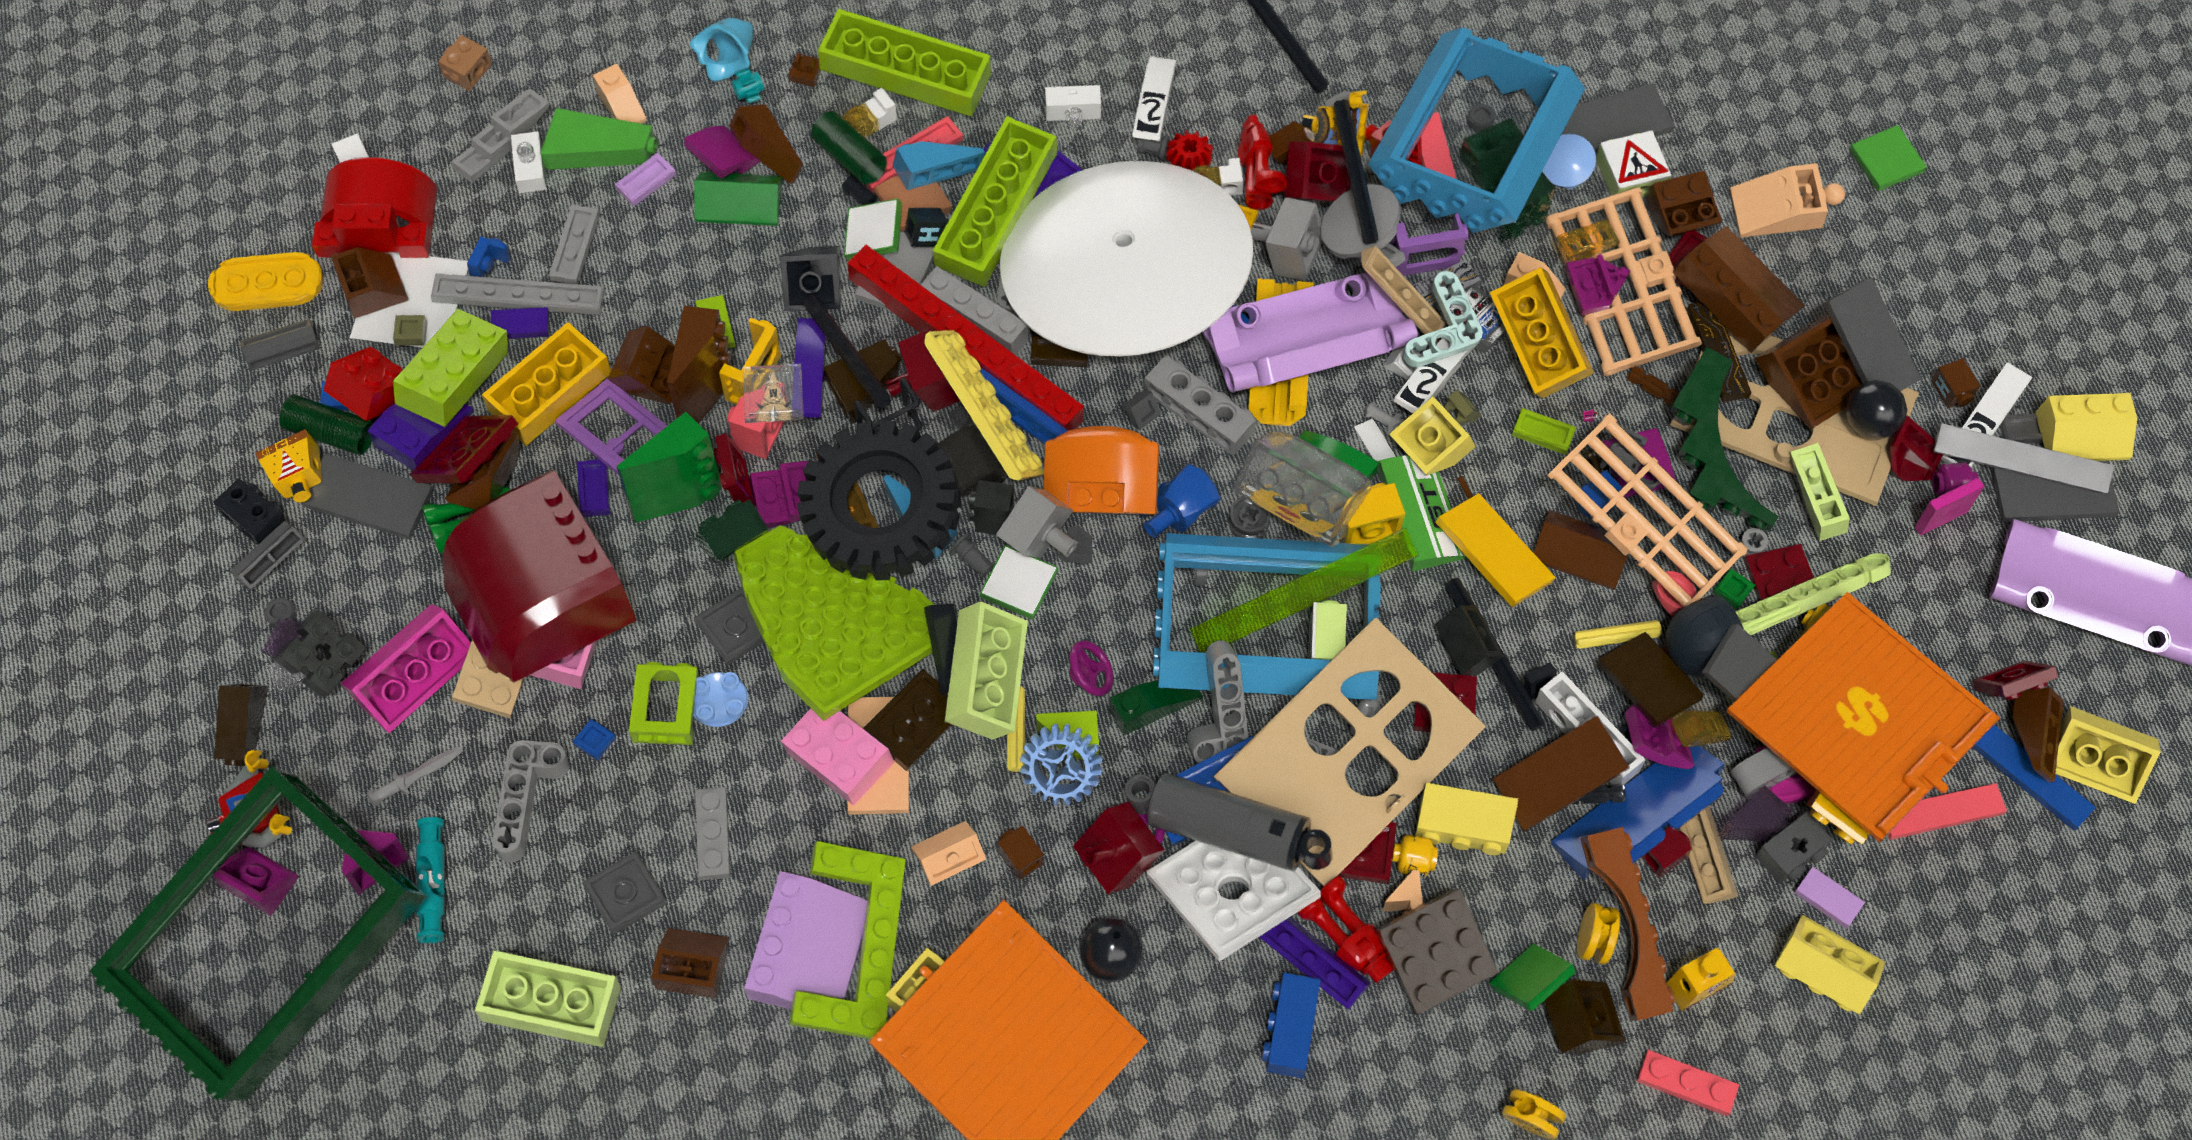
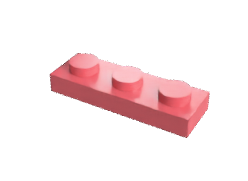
M1650 1050L1645 1054L1637 1079L1638 1083L1727 1117L1731 1113L1739 1087L1737 1083Z

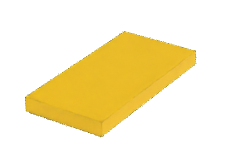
M1479 493L1442 514L1435 522L1512 608L1550 585L1556 578Z

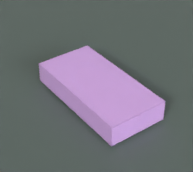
M656 153L618 181L615 187L634 207L676 176V171L659 153Z
M1814 867L1810 869L1794 892V894L1846 929L1865 904L1863 900Z

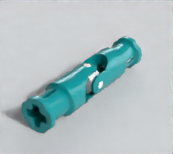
M424 817L417 820V828L419 829V844L416 846L417 888L427 896L416 909V915L419 917L417 941L420 943H439L444 941L442 916L445 914V846L441 843V829L444 827V820L438 817Z

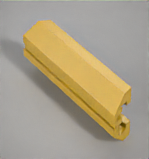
M1257 279L1256 301L1313 287L1314 282L1297 281L1295 284L1284 282L1281 284L1274 282L1273 279ZM1308 374L1262 387L1259 385L1250 388L1248 410L1261 424L1293 425L1306 415Z

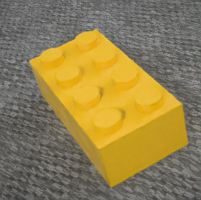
M1539 267L1489 292L1536 395L1545 398L1594 374L1549 272Z
M567 322L486 390L482 397L488 412L492 415H512L519 423L516 426L520 431L519 440L527 446L551 426L558 417L610 375L611 369L607 356Z

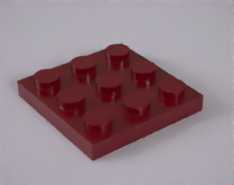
M512 415L465 416L409 475L416 483H466L475 475L474 471L476 468L493 456L494 449L512 436L513 429L519 423Z

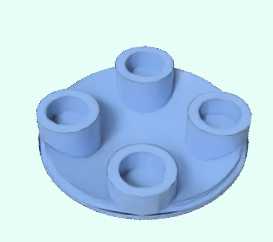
M1561 135L1542 171L1544 176L1557 186L1566 189L1575 188L1577 185L1585 182L1594 171L1597 161L1594 148L1589 141L1579 135Z
M716 672L697 678L693 713L696 720L707 726L722 727L732 724L743 715L748 705V693L737 674L733 672Z

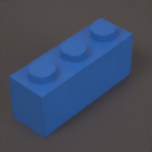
M1283 973L1282 981L1275 982L1272 1000L1278 1001L1276 1012H1270L1267 1026L1268 1031H1273L1271 1043L1265 1042L1262 1061L1268 1062L1266 1072L1304 1079L1321 979Z

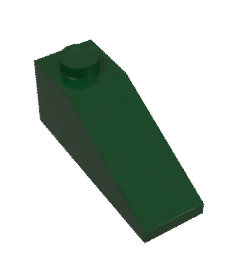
M1159 680L1136 685L1110 697V713L1122 735L1125 736L1203 699V695L1200 690L1159 688Z

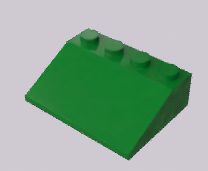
M684 412L616 466L632 519L636 523L698 507L705 501L714 499L720 489H722L710 436L687 412Z

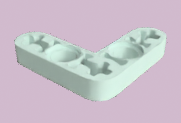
M1442 271L1437 274L1432 285L1433 294L1447 321L1448 327L1414 338L1407 343L1403 357L1405 362L1412 367H1422L1473 349L1482 338V327L1456 274L1450 271ZM1442 281L1446 284H1451L1449 292L1446 287H1440ZM1453 304L1461 305L1465 310V314L1462 316L1452 314L1450 306ZM1465 327L1469 333L1474 332L1473 339H1470L1469 336H1463ZM1446 338L1451 346L1449 349L1442 350L1436 346L1435 340ZM1413 348H1416L1417 351L1425 350L1420 358L1417 354H1411Z

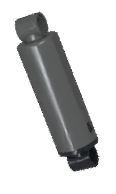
M1167 773L1160 777L1157 784L1154 783L1151 777L1138 774L1132 776L1125 785L1128 802H1130L1138 814H1147V821L1154 828L1292 872L1298 868L1301 860H1303L1307 867L1314 870L1324 869L1332 861L1333 851L1330 837L1322 830H1310L1311 819ZM1139 791L1149 792L1148 795L1143 798L1135 797L1136 793H1138ZM1313 846L1324 848L1322 852L1317 854L1309 852Z

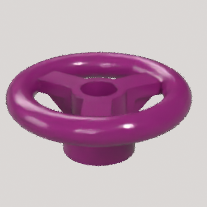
M1086 640L1076 642L1072 646L1069 656V672L1072 681L1091 695L1104 696L1108 694L1114 683L1113 669L1108 657L1093 642ZM1083 649L1092 652L1100 662L1096 663L1093 659H1090ZM1099 672H1104L1105 682L1102 687L1096 686V676L1099 675Z

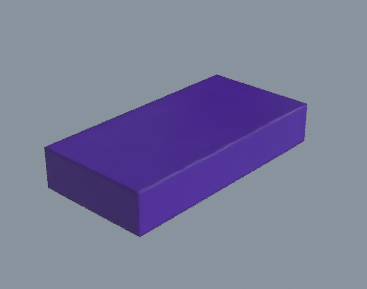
M548 307L491 310V324L507 330V339L549 337Z
M599 459L577 461L580 513L583 517L610 515L608 466Z

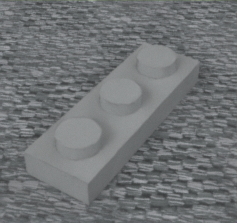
M571 204L550 270L549 277L551 281L579 284L600 216L598 209Z
M726 787L695 790L699 880L731 878Z

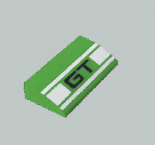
M1408 455L1379 460L1377 471L1381 483L1386 485L1395 483L1405 511V518L1399 536L1411 572L1467 559L1463 552L1435 523L1439 516L1451 510L1439 472L1426 475Z

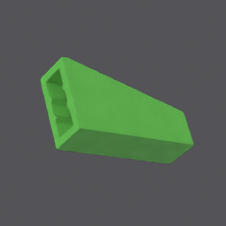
M556 108L540 154L545 169L550 170L643 164L650 158L651 154H655L658 140L654 137L653 129L650 125Z

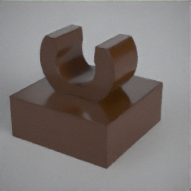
M797 53L788 73L789 81L815 88L821 73L819 59Z

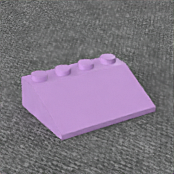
M780 871L744 987L747 998L791 1009L793 994L796 991L845 1000L863 938L867 900L814 879Z

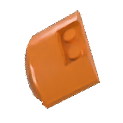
M1089 426L1067 431L1045 442L1043 490L1048 491L1073 510L1072 513L1157 515L1160 445L1155 441L1151 442L1140 435V433L1113 426Z

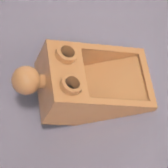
M1817 163L1790 166L1730 187L1740 238L1823 228L1828 213L1827 204L1838 205L1845 198V190L1838 183L1828 184L1823 190Z

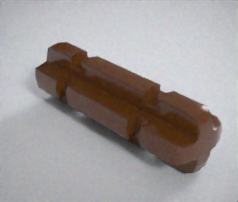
M1635 366L1628 375L1629 381L1635 385L1641 384L1640 388L1658 399L1664 398L1663 402L1670 406L1674 404L1680 391L1673 387L1669 389L1667 383L1652 374L1646 375L1645 370L1639 366Z

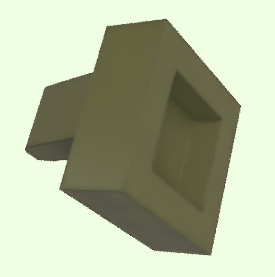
M396 315L393 334L394 344L424 345L425 316Z
M1456 389L1448 396L1450 400L1444 408L1449 414L1453 411H1459L1455 420L1460 426L1470 421L1474 423L1482 416L1469 398Z

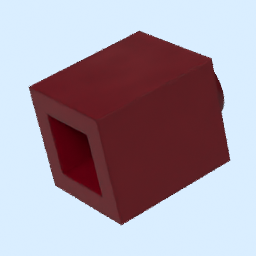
M1669 827L1665 830L1664 840L1641 858L1654 874L1661 878L1687 859L1693 848L1684 832Z

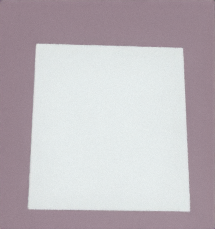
M382 252L391 254L408 301L357 317L350 338L394 344L393 334L396 315H424L426 319L424 345H406L423 348L456 311L458 305L432 302L431 293L435 274L466 276L468 261L429 256V258H401L399 252Z

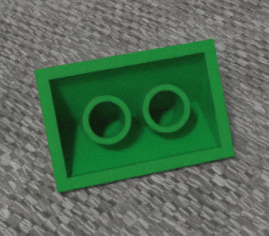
M700 172L694 180L695 222L778 226L783 176L730 173L720 179L715 173Z

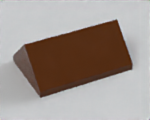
M517 427L513 429L512 436L506 442L499 444L494 449L493 456L476 468L474 471L475 475L468 482L463 484L453 483L445 497L448 503L477 509L499 496L517 465L520 435Z
M1549 510L1534 550V554L1546 567L1615 590L1628 554L1625 556L1604 536L1607 533L1605 529Z

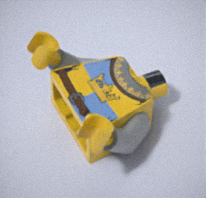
M1343 91L1329 98L1324 106L1318 107L1317 116L1304 115L1302 125L1309 127L1315 133L1314 142L1342 145L1334 103L1337 100L1346 99L1351 111L1360 156H1363L1369 104L1362 102V95L1367 94V91Z

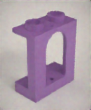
M1458 213L1454 215L1451 231L1408 238L1405 224L1398 223L1396 228L1398 231L1389 242V244L1405 254L1406 261L1396 267L1405 276L1447 269L1459 263L1461 255L1465 254L1464 243L1465 240H1468V229L1465 223L1462 224ZM1447 247L1450 249L1451 256L1407 264L1409 254Z

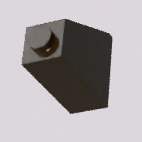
M886 339L858 351L885 390L888 387L886 380L899 376L898 363L901 362V358L895 347L890 348ZM840 359L823 367L825 381L850 425L857 422L854 402L859 401L865 411L874 402L843 359Z
M252 684L219 685L214 759H225L224 765L243 766L246 753L250 750H256L268 686Z

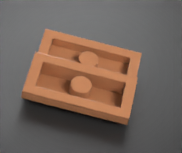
M897 175L877 185L874 189L881 202L897 198L902 202L900 231L905 230L908 208H941L944 215L950 213L953 207L937 182L906 190Z

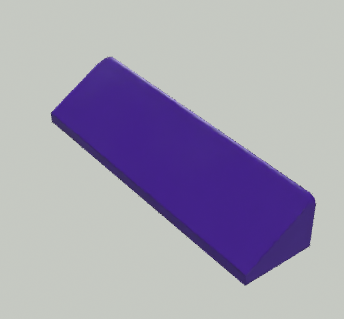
M1292 917L1287 918L1259 936L1307 977L1321 979L1320 987L1348 1010L1371 984L1367 978L1340 960L1335 955V952Z

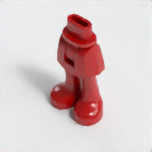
M1250 115L1242 124L1243 131L1240 135L1241 142L1238 146V158L1240 159V165L1246 168L1244 189L1246 204L1251 209L1265 210L1271 207L1274 202L1271 193L1282 192L1288 184L1286 176L1282 172L1270 170L1269 156L1273 150L1270 135L1264 125L1259 122L1258 116Z
M1337 876L1322 888L1319 899L1298 911L1297 914L1304 920L1314 922L1334 941L1339 948L1335 955L1354 970L1361 971L1363 975L1368 974L1377 984L1394 969L1387 959L1388 956L1375 930L1376 927L1373 924L1366 925L1348 906L1343 896L1346 882L1341 876ZM1324 904L1346 925L1352 933L1350 936L1332 919L1326 911Z

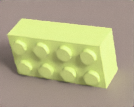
M982 601L959 610L945 722L992 740L1015 732L1027 620Z
M493 951L475 1012L483 1022L604 1047L621 986L616 976Z

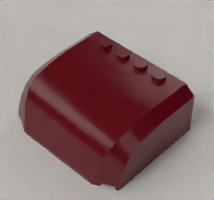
M553 469L499 495L462 518L446 541L443 553L445 591L488 669L496 674L499 672L509 677L513 683L637 621L623 585L611 562Z

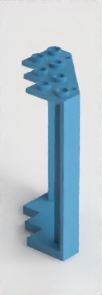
M1461 27L1441 34L1368 165L1384 186L1394 193L1400 204L1421 199L1435 219L1459 213L1460 218L1471 233L1517 221L1585 87L1570 67L1562 64L1559 67L1545 63V58L1525 50L1521 54L1508 49L1509 44L1490 37L1484 40L1471 35L1472 30ZM1457 70L1461 72L1466 81L1489 75L1502 95L1524 88L1539 108L1494 194L1408 161Z
M1166 533V543H1160L1159 561H1165L1164 571H1158L1157 599H1163L1162 609H1156L1155 637L1161 638L1160 648L1154 647L1153 676L1159 677V688L1210 690L1206 653L1169 651L1174 567L1365 578L1363 592L1364 629L1375 617L1379 619L1377 607H1380L1381 592L1380 571H1378V566H1381L1380 546ZM1237 655L1241 667L1243 692L1297 695L1331 661ZM1223 661V663L1220 664V665H1221L1222 668H1225L1224 661ZM1379 671L1360 673L1345 680L1341 685L1342 694L1349 699L1377 700ZM1226 684L1221 689H1226L1231 684Z

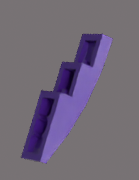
M798 318L793 378V417H821L826 336L813 318Z

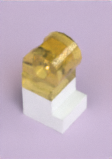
M880 88L873 93V98L858 107L848 110L844 114L843 119L865 138L897 120L896 104L883 88Z
M1239 158L1228 159L1227 166L1213 168L1198 166L1193 169L1194 172L1219 185L1229 195L1243 194V176Z

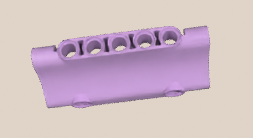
M1367 272L1231 307L1218 321L1203 331L1205 338L1210 343L1219 361L1226 385L1232 393L1259 385L1260 387L1388 353L1390 350L1405 347L1410 340L1418 337L1414 322L1411 319L1405 318L1400 307ZM1346 283L1353 289L1352 297L1345 291ZM1242 310L1246 311L1249 315L1250 320L1248 324L1244 323L1241 319L1240 314Z
M2017 519L2011 521L2005 536V549L1990 591V598L2192 666V578L2185 576V573L2055 529L2041 528ZM2035 592H2040L2045 599L2043 606L2040 608H2036L2031 604V596ZM2152 631L2157 632L2161 638L2159 645L2155 648L2151 647L2147 640L2148 635Z

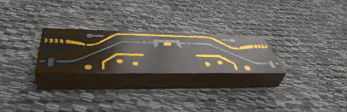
M1702 302L1689 304L1687 312L1696 336L1700 337L1702 341L1700 346L1703 353L1708 347L1732 360L1722 385L1720 394L1722 402L1749 398L1752 392L1726 326Z

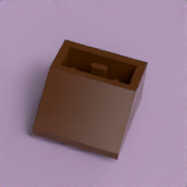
M1705 170L1653 183L1644 194L1653 221L1668 237L1722 222Z
M356 247L331 256L353 318L408 301L391 254Z
M649 326L628 331L608 380L630 395L664 404H671L672 399L667 381L675 345Z
M668 928L658 946L651 975L655 989L717 999L730 937Z

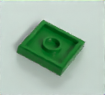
M1533 943L1491 980L1489 984L1493 991L1532 1012L1574 975L1576 970L1572 963Z

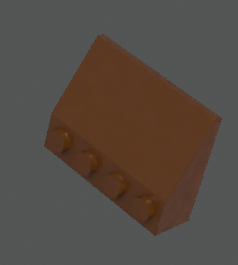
M1727 226L1698 245L1685 256L1673 271L1681 282L1751 353L1805 306Z
M692 306L683 307L667 381L676 419L684 412H687L699 424L724 394L719 372L724 364L734 367V364H730L731 350H727L728 336H724L725 322L721 321L720 313L717 309Z
M1828 313L1755 357L1767 382L1810 429L1845 409L1850 394L1854 389L1863 384Z

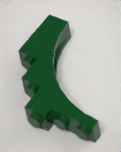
M1707 347L1670 411L1678 422L1684 425H1689L1690 423L1694 425L1679 452V456L1683 458V463L1694 469L1698 467L1703 469L1689 495L1697 502L1700 501L1706 511L1712 513L1717 504L1723 506L1722 510L1733 517L1740 515L1749 520L1748 524L1751 527L1762 531L1765 529L1770 532L1779 516L1761 505L1742 486L1732 471L1722 448L1718 427V404L1723 381L1732 364V360Z

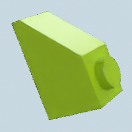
M1097 710L1036 714V728L1039 733L1043 727H1046L1051 732L1053 724H1058L1060 731H1063L1065 724L1069 723L1071 727L1070 732L1075 733L1077 728H1081L1080 737L1084 738L1086 735H1091L1092 739L1088 745L1098 744L1099 746ZM1054 744L1059 750L1063 749L1066 746L1063 744ZM1074 749L1073 757L1083 760L1082 756Z

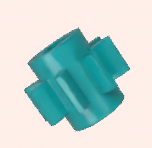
M747 68L735 72L737 79L731 81L738 100L745 98V101L749 104L760 100L759 92L764 91L765 88L757 71L751 73L750 69Z

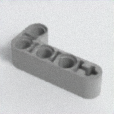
M1226 641L1213 642L1206 652L1214 724L1192 729L1186 741L1194 759L1198 763L1249 738L1240 662L1232 646ZM1223 661H1224L1225 668H1222L1221 665H1220V664L1223 663ZM1231 684L1228 688L1221 689L1224 685ZM1234 710L1232 714L1225 716L1227 712ZM1237 737L1234 741L1228 742L1231 738ZM1208 743L1205 747L1199 748L1200 745Z
M520 740L514 742L508 749L493 834V845L500 858L505 862H517L525 854L537 778L557 779L565 776L569 771L570 762L565 750L558 743ZM530 755L527 761L517 762L520 756ZM561 757L558 763L553 765L547 764L550 758ZM525 783V787L522 790H512L516 784ZM512 812H521L517 819H507Z
M1768 747L1742 761L1731 770V774L1746 798L1755 797L1797 773Z

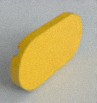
M301 252L236 257L225 260L220 264L221 267L216 271L213 270L208 279V290L218 306L230 311L296 306L307 303L317 296L323 286L324 276L317 261Z

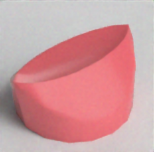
M1675 571L1666 572L1691 598L1697 593L1694 584L1688 577ZM1656 579L1652 581V588L1656 597L1666 612L1673 618L1683 606Z

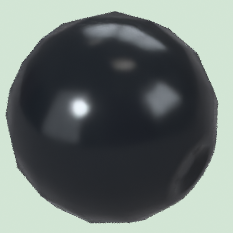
M1881 380L1868 381L1854 389L1849 396L1846 407L1850 426L1862 437L1873 440L1885 439L1899 431L1904 425L1908 411L1903 393L1893 384Z
M1102 918L1093 922L1082 935L1079 945L1081 963L1086 971L1096 979L1105 982H1120L1130 977L1141 965L1143 957L1142 937L1134 926L1119 918Z

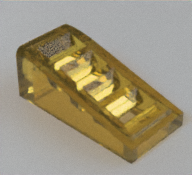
M1607 219L1556 236V245L1566 263L1588 259L1620 244ZM1604 230L1609 239L1603 240L1599 232ZM1593 234H1594L1596 240L1598 241L1597 243H1594V244H1593L1591 238L1589 237V236H1591V235H1593ZM1584 239L1588 246L1583 247L1580 241ZM1575 244L1577 249L1573 250L1570 245Z
M1687 711L1672 721V726L1684 747H1695L1732 739V735L1720 712Z

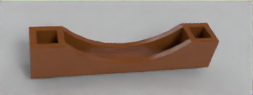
M1621 827L1580 838L1588 869L1599 876L1613 891L1628 921L1631 936V961L1628 975L1621 991L1629 1020L1639 1021L1674 1012L1672 1006L1675 1003L1672 988L1666 985L1664 977L1666 964L1662 955H1658L1655 945L1658 942V936L1654 925L1649 923L1647 916L1649 903L1646 895L1641 894L1638 883L1641 881V874L1638 865L1633 863L1630 851H1632L1633 846L1629 834L1625 833L1624 828Z

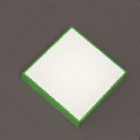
M898 198L848 208L844 257L848 261L865 244L880 255L898 251L902 202Z
M1005 545L980 592V598L1034 620L1058 573V567L1035 557L1023 555L1016 549Z

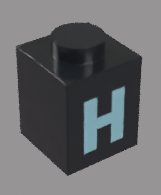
M908 208L904 232L912 247L935 246L949 219H946L941 208Z

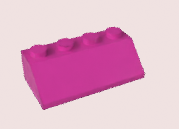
M430 604L340 684L367 714L387 733H390L462 669L471 642L444 609Z

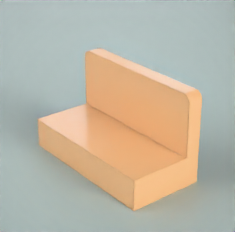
M966 821L911 847L914 855L920 861L926 879L931 886L986 860L977 834Z

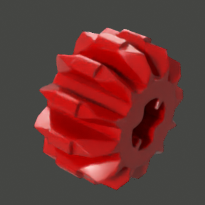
M1186 129L1183 136L1176 133L1174 139L1169 140L1166 159L1167 162L1171 163L1170 165L1179 166L1194 172L1198 171L1203 174L1206 166H1210L1212 162L1213 147L1211 144H1208L1207 136L1200 137L1198 130L1194 134H1189Z

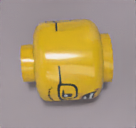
M1408 834L1402 838L1400 844L1394 843L1392 861L1397 862V869L1401 874L1409 875L1413 870H1419L1420 877H1426L1430 871H1435L1438 847H1434L1433 841L1429 838Z

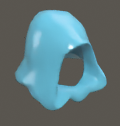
M726 18L705 28L690 41V46L697 54L699 63L706 65L707 75L710 80L720 81L734 75L735 72L750 66L748 53L753 41V26L744 20ZM711 38L719 49L717 62L707 55V44Z

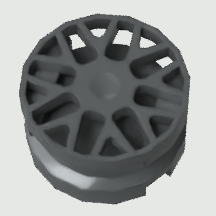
M1252 495L1248 498H1243L1242 496L1231 506L1229 518L1230 531L1235 537L1263 538L1268 532L1271 513L1254 502Z

